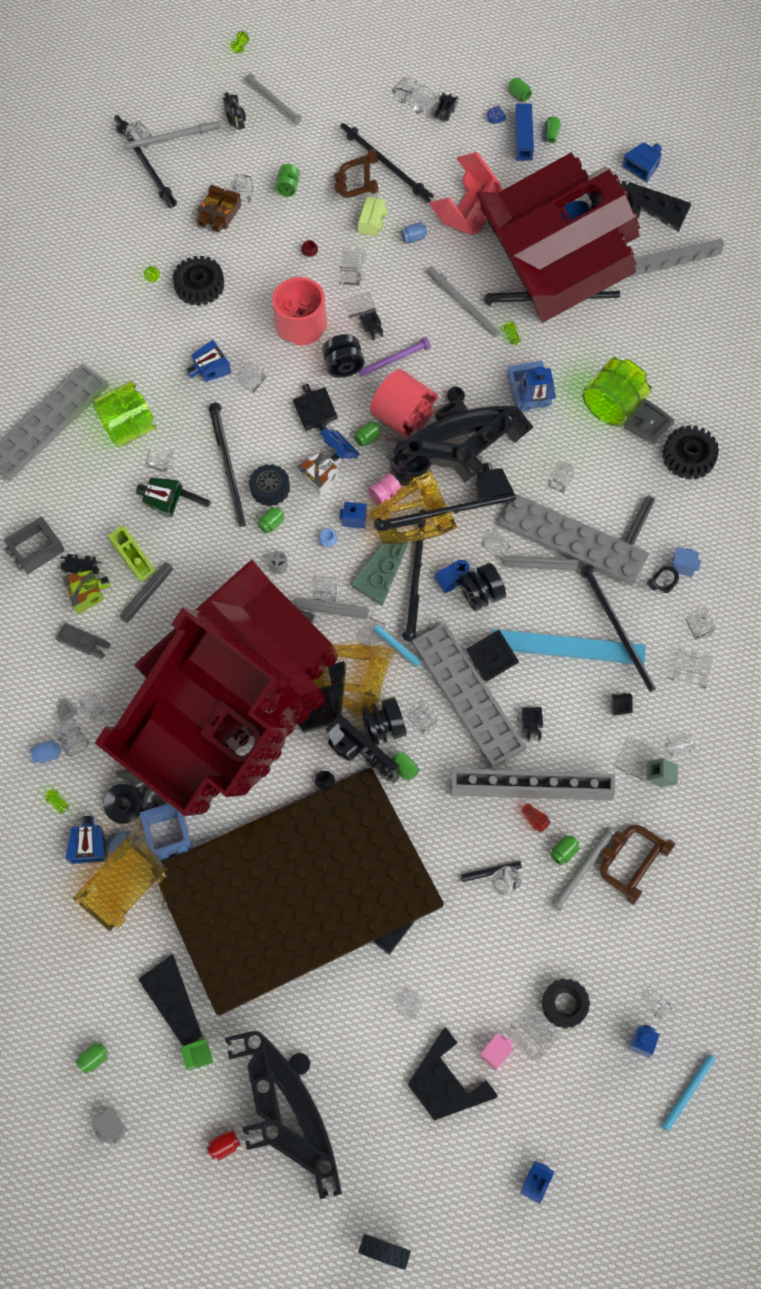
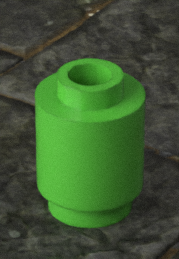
M517 77L510 81L509 91L520 101H527L531 97V87L522 79Z
M369 421L356 431L354 439L359 446H368L381 435V429L376 422Z
M271 507L259 518L257 525L266 534L273 532L284 521V513L278 507Z
M398 752L391 758L399 765V774L403 779L411 781L420 771L417 767L418 765L405 752L401 754Z
M564 835L552 848L551 858L561 866L564 863H568L580 850L578 846L579 841L572 835Z
M94 1042L78 1055L79 1058L75 1062L87 1074L89 1071L93 1072L108 1059L106 1054L109 1052L101 1042L99 1044Z

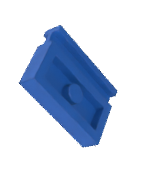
M323 429L320 433L324 438V442L328 446L333 447L336 450V455L340 458L357 459L360 455L338 430Z

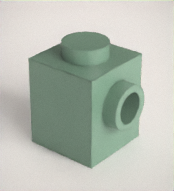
M665 758L647 761V781L660 787L678 784V765Z

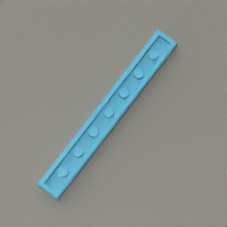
M500 630L513 652L634 664L622 642ZM632 643L644 665L646 645Z

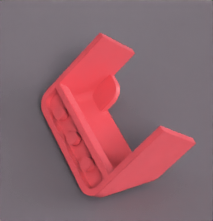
M473 152L457 158L466 171L462 182L467 190L459 206L456 207L450 197L429 203L445 225L468 234L478 233L486 221V216L476 193H499L502 191L501 184L478 152Z

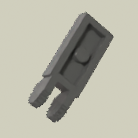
M64 623L56 637L58 642L103 659L105 654L95 649L96 645L109 649L111 646L109 642L67 623Z

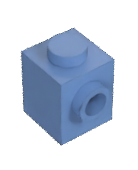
M677 547L671 567H674L681 575L693 577L694 572L699 571L701 560H698L699 552Z

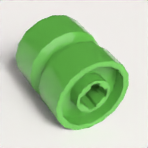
M292 164L280 166L275 184L277 193L286 197L295 195L300 170Z

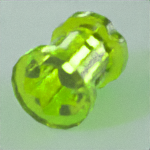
M239 31L236 34L235 41L231 43V48L234 52L242 53L244 51L245 44H248L250 41L248 34L243 31Z

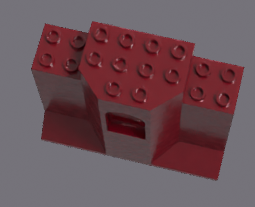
M572 152L499 193H476L490 227L499 239L542 323L636 273L635 265L637 263L633 257V250L630 246L627 247L626 244L640 237L638 231L640 225L637 221L638 216L635 210H632L630 207L626 189L620 187V180L617 174L613 175L607 167H603L588 175L587 171L581 168L580 159L578 157L575 158ZM587 194L590 200L599 195L601 196L602 202L600 205L571 221L564 208L565 205Z
M251 559L195 610L209 613L220 627L291 679L288 691L279 698L276 709L269 713L288 728L286 736H289L295 730L294 727L297 724L303 723L308 719L309 713L323 705L326 698L313 680H317L323 674L322 671L327 667L334 665L339 656L333 644L269 580L259 566ZM174 628L134 664L145 678H147L178 629ZM229 713L214 734L217 739L234 752L240 746H245L250 741V737L254 736L251 730Z
M181 608L171 624L178 629L116 726H105L95 744L182 815L193 816L205 814L211 807L210 802L219 793L225 797L246 795L254 785L269 774L271 764L282 754L281 749L285 744L288 730L287 727L269 713L276 709L278 706L277 701L288 691L291 679L220 627L209 613ZM228 713L254 734V745L246 755L240 756L214 736Z

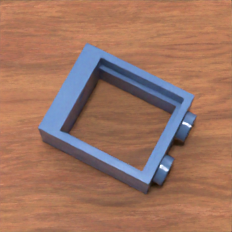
M543 360L508 367L507 379L514 403L521 411L546 408L552 405V399L522 403L515 382L522 380L526 371L535 370L538 366L544 367Z
M169 803L140 812L149 851L154 863H162L193 849L184 815ZM178 817L184 841L156 849L150 826Z

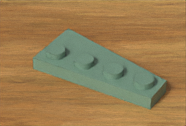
M394 529L353 581L352 588L383 606L410 538Z

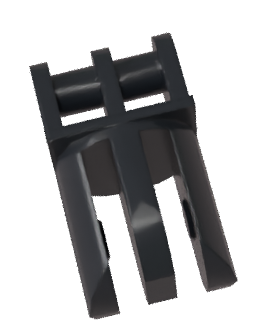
M443 92L439 96V104L434 112V118L437 119L440 114V120H444L446 117V121H448L452 112H455L459 97H452L451 94L448 96Z

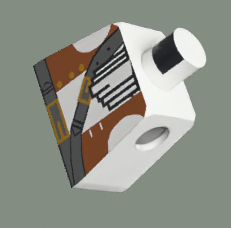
M318 453L296 467L297 476L322 497L339 477L337 465L341 462V459L335 453L329 458L322 453Z

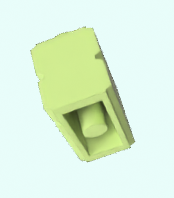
M366 197L358 220L359 234H368L376 237L379 230L382 231L384 225L383 217L386 218L388 212L384 199Z

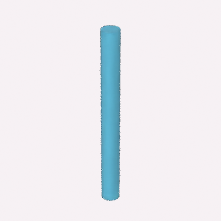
M710 1054L707 1055L661 1126L663 1129L669 1132L716 1060L715 1057Z

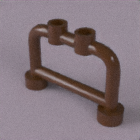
M375 149L368 151L366 156L344 163L340 167L339 172L334 174L337 182L334 184L336 193H339L341 197L351 198L367 192H371V194L379 193L376 180H370V163H378ZM364 164V186L347 191L345 183L347 181L346 170Z
M631 825L623 833L618 831L612 840L615 843L612 849L607 847L601 855V858L604 859L600 866L602 878L608 884L628 896L627 901L632 905H635L642 894V891L636 886L659 853L668 856L676 844L670 839L664 841L640 825ZM633 833H639L655 845L626 886L608 873V868L620 850L625 846L629 837Z

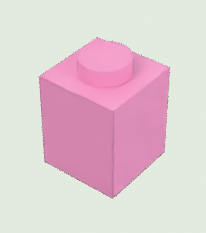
M496 1034L481 1052L480 1057L497 1071L513 1051L512 1042L505 1035L500 1037Z

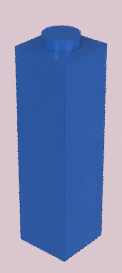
M532 103L516 104V161H533Z

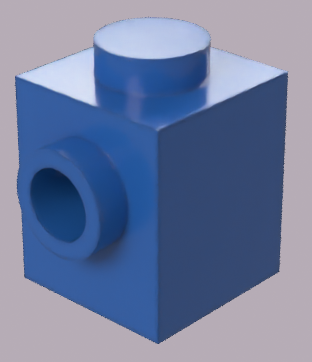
M344 502V509H340L339 516L340 520H343V527L365 529L367 504Z
M639 1025L635 1030L629 1050L650 1058L654 1053L660 1034L656 1033V1029L651 1026L643 1025L642 1027Z

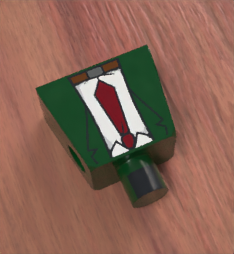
M150 478L147 486L142 484L137 486L136 494L143 496L142 502L147 507L172 518L183 485L178 480Z

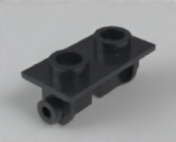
M74 554L60 557L65 559V563L61 564V570H64V572L78 573L79 567H82L81 572L93 571L95 575L99 574L97 563L102 564V562L96 561V557L85 556V559H78V555Z

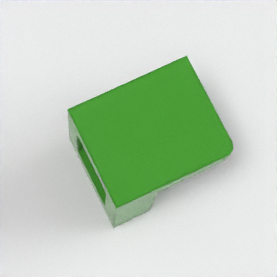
M206 1039L180 1047L184 1064L188 1071L213 1063Z

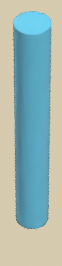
M378 624L375 626L373 631L416 667L421 663L419 658Z

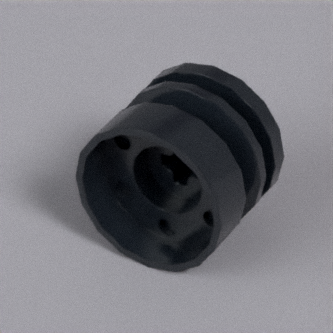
M490 562L478 567L476 570L477 575L471 570L467 572V575L459 576L462 593L474 611L481 610L482 606L484 608L489 605L488 599L495 603L506 598V589L501 576Z
M395 697L382 700V710H378L375 703L371 704L372 713H370L367 705L362 707V720L366 733L376 746L380 744L379 735L383 743H387L386 733L389 732L394 740L407 736L405 723Z

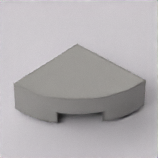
M63 698L59 704L58 718L65 725L78 711Z

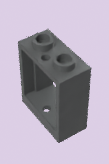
M42 516L4 540L7 545L5 548L6 552L10 557L14 556L16 558L15 564L20 571L24 569L27 575L65 551L61 541ZM42 531L51 544L24 561L15 547Z

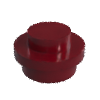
M307 240L303 243L301 251L303 255L312 257L318 253V246L314 241Z

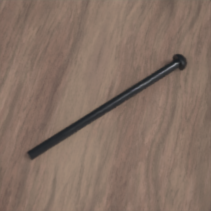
M601 291L588 299L620 298V291ZM527 292L487 293L484 297V302L488 306H491V303L531 301Z
M214 402L209 405L208 410L211 414L217 444L221 447L226 467L225 473L228 477L240 527H244L246 522L220 416L222 406Z
M515 493L385 520H381L378 517L374 521V527L377 531H385L423 523L422 519L441 516L451 512L457 514L460 511L514 501L516 496Z
M422 519L423 523H419L417 529L406 631L402 633L403 639L407 642H412L417 637L415 632L420 596L418 595L420 568L422 567L421 559L426 519Z
M590 565L584 566L581 569V576H587L591 587L648 691L656 690L648 672L594 577L593 572L595 569Z

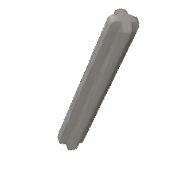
M505 556L504 566L577 570L578 560Z
M296 597L294 605L298 609L363 619H366L369 613V609L366 607Z

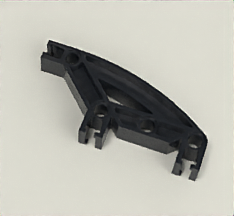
M490 406L471 409L450 415L428 425L394 449L387 456V459L392 462L398 453L402 454L406 460L401 459L398 461L399 464L395 467L397 471H400L411 461L453 468L466 483L484 468L476 456L505 433L515 443L534 427L521 410L515 406ZM476 432L461 445L444 442L459 435Z
M250 1031L225 1037L226 1044L228 1043V1045H232L231 1040L244 1039L246 1048L245 1051L236 1054L232 1050L228 1051L229 1060L253 1055L247 1067L256 1112L266 1120L242 1127L243 1134L245 1135L249 1134V1130L261 1129L264 1138L254 1143H251L249 1140L245 1141L246 1149L250 1150L271 1145L315 1175L320 1199H324L329 1195L328 1191H323L322 1179L331 1176L336 1186L333 1196L342 1194L337 1164L323 1118L308 1088L292 1064L262 1032ZM254 1035L258 1036L261 1041L260 1046L255 1049L249 1045V1039ZM261 1080L269 1083V1090L266 1093L258 1090V1083ZM275 1083L291 1106L304 1137L283 1124ZM270 1125L278 1128L279 1133L275 1138L267 1135V1127ZM329 1161L332 1166L331 1170L327 1173L322 1172L319 1169L320 1162Z

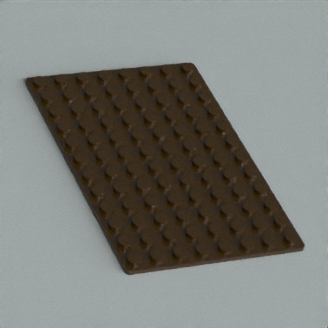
M372 768L361 771L335 783L329 789L315 792L152 868L155 879L217 1016H221L444 906L441 896Z

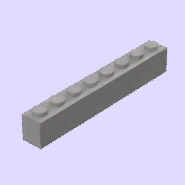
M453 769L452 796L612 801L615 795V774Z

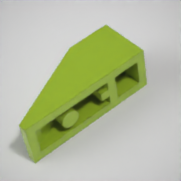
M124 525L106 537L140 582L156 572Z

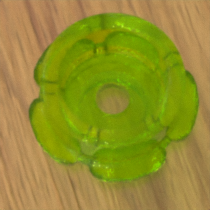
M149 266L145 269L144 278L148 282H156L159 279L160 271L156 266Z

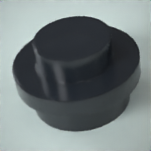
M457 386L452 387L447 393V399L450 402L457 399L463 401L465 398L464 391Z
M321 771L316 775L315 784L319 789H329L335 783L334 775L329 771Z
M296 1053L289 1060L299 1075H304L310 1069V1060L304 1053Z

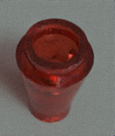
M530 803L526 804L521 810L534 831L541 833L551 823L548 819L549 816L533 807Z

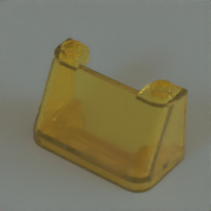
M133 831L73 899L107 930L111 931L114 927L118 929L126 920L124 915L155 881L159 884L167 875L165 870L167 868L145 841Z

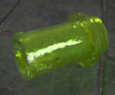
M513 321L507 322L504 325V332L507 333L510 344L516 345L521 339L516 329L517 325Z
M51 789L44 796L46 802L51 803L60 815L66 812L65 808L68 810L70 807L61 798L58 790Z

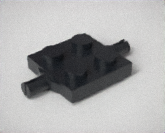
M304 384L302 388L305 395L293 399L294 406L305 432L313 428H319L322 432L323 429H327L326 425L338 419L337 413L326 387L317 391H311L309 384H306V387Z

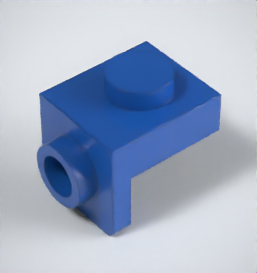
M534 1161L520 1194L540 1204L555 1172L549 1169L547 1165Z

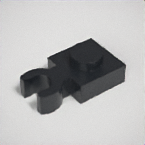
M375 309L359 315V320L365 332L370 331L372 340H375V333H379L383 337L381 321Z
M542 707L522 708L523 729H529L526 735L527 741L531 740V734H536L538 741H541L542 733L538 728H543Z

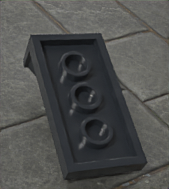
M341 714L326 728V732L330 737L328 745L331 746L338 756L347 761H352L360 753L366 758V763L373 769L376 767L386 781L390 780L395 784L400 778L399 765Z

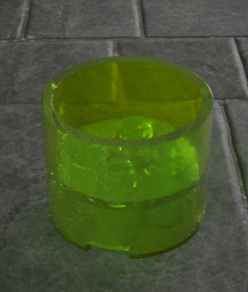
M611 357L584 387L582 398L589 411L599 420L611 426H622L650 395L652 386L648 384L645 378L647 374L636 363L627 358L621 360Z
M132 380L92 399L93 406L102 425L117 448L157 429L156 425H153L151 422L154 418L144 397L139 391L134 389L136 385Z

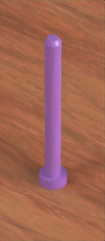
M427 337L421 339L422 342L362 368L359 371V375L369 374L423 348L428 350L431 348L430 342Z

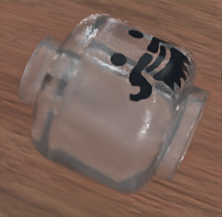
M512 866L500 868L495 871L491 878L493 889L498 894L504 896L515 892L522 882L519 871Z

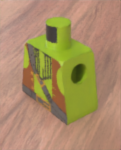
M93 571L63 576L69 597L77 614L102 602L104 598L101 590L111 587L107 576L96 579Z

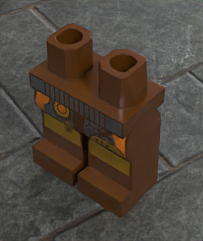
M210 185L206 199L198 208L197 224L203 228L207 224H211V229L219 233L222 228L227 230L228 224L241 207V198L239 193L227 189L225 191L223 188Z

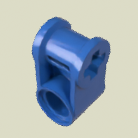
M457 560L434 575L433 578L444 593H448L460 585L459 576L467 575V572L470 570L469 563L465 560Z

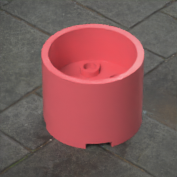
M305 277L287 279L276 287L272 296L276 330L283 340L286 339L295 343V345H308L319 340L327 328L325 294L322 287L314 280Z
M397 369L377 389L370 405V412L401 436L409 439L412 436L411 434L416 430L420 431L434 412V409H432L434 401L438 400V395L404 370Z

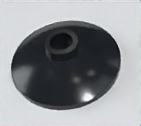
M117 784L106 792L103 807L106 815L112 821L126 824L134 821L139 816L142 810V799L139 792L133 786ZM124 799L128 802L127 806L123 805Z

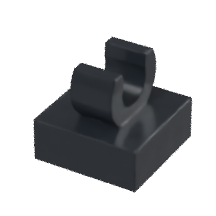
M631 693L612 694L611 711L613 716L633 713V697Z

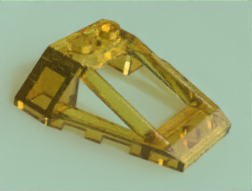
M430 470L419 477L413 478L404 489L400 488L396 491L397 494L390 500L386 499L371 511L370 516L373 523L378 517L381 520L390 519L391 513L426 506L428 511L447 507L432 471ZM417 489H419L423 498L395 505ZM451 512L441 516L431 517L434 523L431 526L405 532H398L396 528L377 532L382 544H395L437 537L456 529L457 525Z
M373 644L333 645L339 657L369 661L362 685L344 684V691L360 693L358 703L344 696L343 706L355 715L363 717L362 707L367 705L370 713H372V703H375L377 708L379 707L380 693L388 667H391L395 649ZM328 667L322 671L323 674L317 680H313L319 688L331 685V681H327L329 675Z

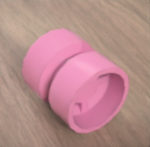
M390 473L383 476L379 480L380 483L375 482L367 488L370 497L379 507L387 504L390 497L395 498L402 492L400 483Z

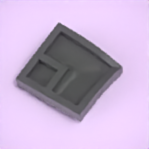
M644 398L624 423V428L655 444L661 435L674 424V419L661 408Z

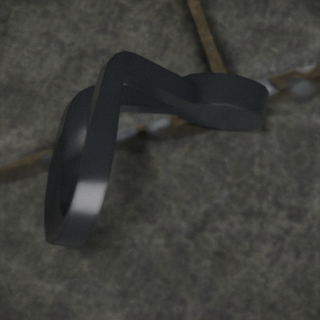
M662 567L653 575L652 579L647 581V584L654 591L659 589L664 593H669L678 583L679 573L674 567ZM670 570L674 574V581L666 588H663L656 583V579L663 571Z

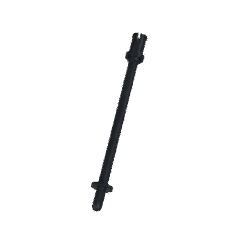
M115 115L114 120L117 123V132L124 134L128 142L135 141L129 131V122L123 121L119 115ZM133 148L159 188L158 194L160 198L164 199L168 208H174L177 205V200L173 197L171 189L164 186L141 148Z
M345 123L340 125V128L347 133L349 141L355 140L367 151L375 149L358 135V128L353 127L351 129ZM375 149L378 160L413 188V194L420 196L426 203L431 201L429 197L433 198L434 195L424 188L421 182L416 183Z

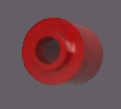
M232 1129L229 1132L226 1130L209 1140L210 1146L206 1148L212 1159L217 1158L220 1161L237 1151L241 1144Z

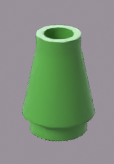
M549 117L545 122L546 141L548 143L556 142L561 127L560 120L557 117Z

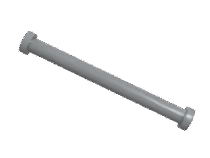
M250 73L246 76L245 81L248 84H252L289 116L295 125L301 122L302 117L299 114L296 115L259 83L253 74Z
M606 827L602 838L556 901H552L551 905L556 910L561 911L563 909L562 905L610 839L614 838L616 832L612 828Z

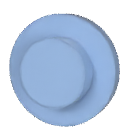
M324 529L319 534V542L325 547H331L337 542V534L332 529Z

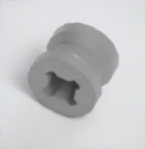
M281 551L272 552L268 557L270 570L275 574L284 573L288 567L286 555Z

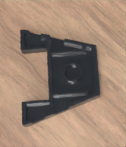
M345 661L328 667L331 685L320 688L326 699L320 708L314 709L309 713L306 721L298 724L302 732L307 733L327 727L340 714L342 715L347 666Z
M446 1027L442 1030L407 1084L434 1121L498 1097L487 1080L468 1094L441 1059L444 1054L458 1044Z

